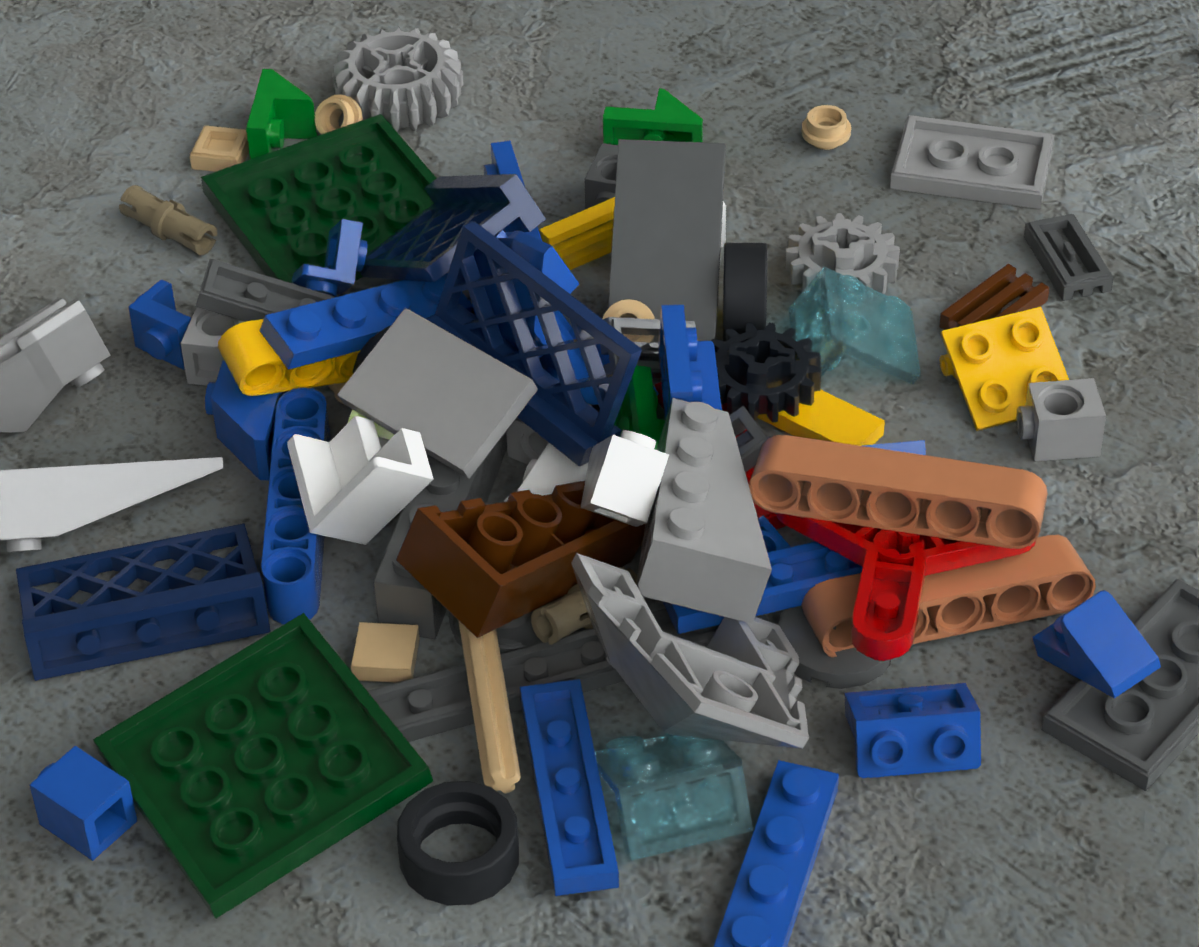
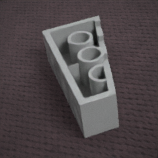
M672 398L656 449L657 451L669 454L648 521L645 523L636 585L643 597L753 624L772 568L729 412L715 409L703 402H687Z

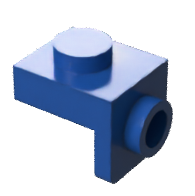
M341 219L329 231L325 266L319 267L303 264L293 273L292 284L337 297V294L342 295L355 283L356 271L361 272L367 255V241L361 240L363 223Z
M160 280L128 307L135 347L149 353L156 359L164 360L185 370L181 341L191 321V317L176 311L172 284Z

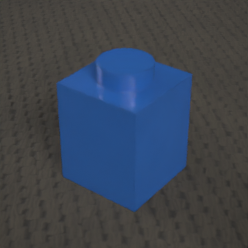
M74 746L57 762L45 767L38 778L30 784L39 825L92 861L137 822L129 781L77 746Z

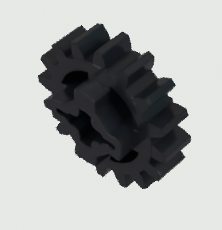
M769 322L765 330L758 331L752 323H746L745 333L739 334L729 328L725 330V342L717 339L711 340L715 347L721 405L727 403L729 415L744 406L754 421L757 420L759 415L767 414V417L773 423L778 422V412L785 411L795 417L799 415V403L810 406L814 403V392L821 389L820 352H812V340L810 338L796 341V329L789 328L781 334L776 332L775 323Z

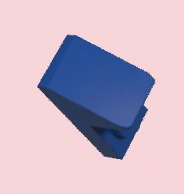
M1105 590L1098 592L1068 613L1060 616L1052 625L1032 637L1038 657L1113 698H1116L1161 668L1159 657L1113 596Z

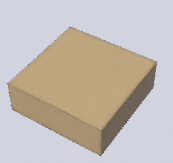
M205 125L190 153L191 168L216 172L245 162L249 154L246 130Z
M359 622L351 672L359 681L398 683L413 679L420 640L419 626Z

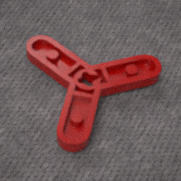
M775 513L778 520L786 526L863 567L852 616L851 639L857 651L879 661L901 657L911 648L925 576L1020 555L1028 552L1036 543L1035 541L1030 546L1021 549H1010Z

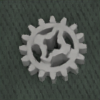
M837 213L832 222H828L822 216H817L815 227L802 223L799 225L798 235H790L788 237L785 271L790 272V283L792 285L802 284V294L805 296L817 291L821 293V302L827 303L832 296L839 298L842 305H848L850 298L853 296H857L865 303L870 299V291L883 295L886 293L887 283H895L899 267L900 248L899 246H894L895 236L893 233L881 234L882 224L879 222L866 226L863 225V216L858 215L851 222V219H845L842 213Z

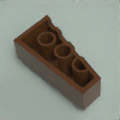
M585 481L556 485L552 494L542 496L532 494L530 490L510 493L507 502L486 505L481 498L461 501L457 510L441 512L436 505L418 508L396 561L470 632L479 638L566 595L569 588L578 584L571 564L576 553L618 568L632 562L643 540L645 524L635 527L581 508Z

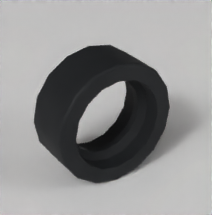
M766 243L724 244V342L725 330L731 328L742 334L745 333L746 323H752L757 331L765 330L767 321Z
M450 781L429 787L406 804L397 821L400 869L408 885L427 900L449 906L472 905L491 898L510 883L519 865L517 816L508 799L489 786L471 781ZM451 824H471L485 828L496 837L495 845L486 853L465 862L442 861L430 857L421 850V843L435 830Z

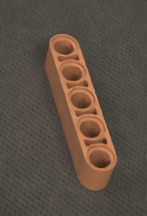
M776 435L768 438L762 444L749 483L754 503L770 512L1010 549H1021L1030 546L1037 540L1041 530L1048 495L1047 486L1043 480L1033 472L1023 469L790 435Z
M1061 535L1038 537L1035 546L1028 552L1020 555L927 575L924 579L913 644L1069 612L1092 597L1096 588L1095 579L1070 541ZM861 573L820 582L812 587L804 596L802 602L803 613L823 651L830 657H837L835 654L837 651L854 648L851 639L852 616Z

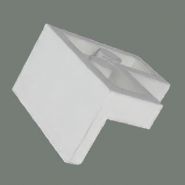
M354 416L330 442L294 434L287 442L309 531L313 534L366 545L434 479L420 432L401 428L381 448L374 421Z

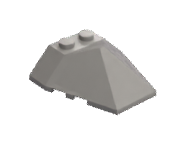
M57 298L0 335L2 337L0 338V432H26L66 384L70 382L71 385H75L77 388L81 387L105 370L100 362L111 355L79 300L73 299L66 303L63 298Z
M576 553L571 564L594 632L607 655L606 659L616 669L663 732L676 736L803 749L809 739L805 704L797 700V696L803 688L802 680L794 676V672L799 666V656L779 625L755 617L753 624L724 617L707 647L661 630L629 571Z

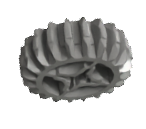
M399 27L395 32H385L380 29L379 34L375 36L362 34L361 42H349L347 50L338 53V61L334 64L332 80L334 94L353 98L361 108L363 120L382 114L397 132L400 128L410 127L416 131L419 124L434 125L436 117H448L450 108L458 106V98L462 94L463 71L461 70V61L458 59L457 51L450 48L449 41L438 40L436 33L421 35L419 28H415L411 32H404Z

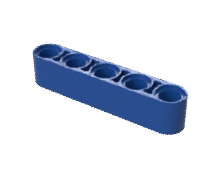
M312 388L292 389L284 393L278 399L276 405L261 569L268 614L273 620L281 624H286L302 613L310 620L318 612L320 606L325 536L313 534L309 531L287 446L288 440L294 434L326 442L331 441L326 399L321 392Z

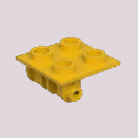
M1041 307L940 332L947 354L941 355L939 359L941 371L944 376L953 375L958 380L976 431L1017 421V408L1026 404L1028 383L1069 380Z

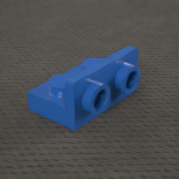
M661 305L658 356L665 420L672 398L687 402H703L715 409L722 410L714 343L712 341H697L696 327L686 328L684 305Z
M966 683L844 693L845 716L855 738L856 770L859 777L874 778L977 769L981 766L980 709Z

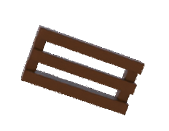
M1007 264L941 312L939 327L947 330L1041 307L1048 301L1050 287L1043 283L1033 287V277L1024 273L1018 278L1016 277V268ZM1021 296L1020 299H1018L1016 302H1014L1012 305H1010L1008 308L1002 311V308L1005 305H1007L1016 297Z

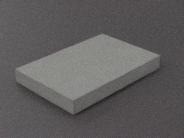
M907 115L891 173L890 189L1041 209L1055 135Z
M405 308L337 396L343 404L366 418L373 420L376 424L393 434H396L401 428L420 432L426 454L470 479L538 388L529 377Z

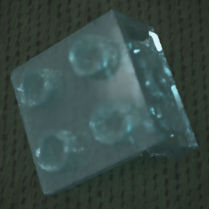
M824 266L789 307L790 328L796 329V341L810 338L812 340V352H820L821 377L827 371H832L837 367L843 353L910 384H914L921 376L912 309L898 297L886 296L863 285L862 282L851 275H842Z
M668 733L645 740L639 736H625L609 741L606 744L607 749L595 751L599 774L615 793L625 853L631 861L753 831L742 759L723 740L677 736Z

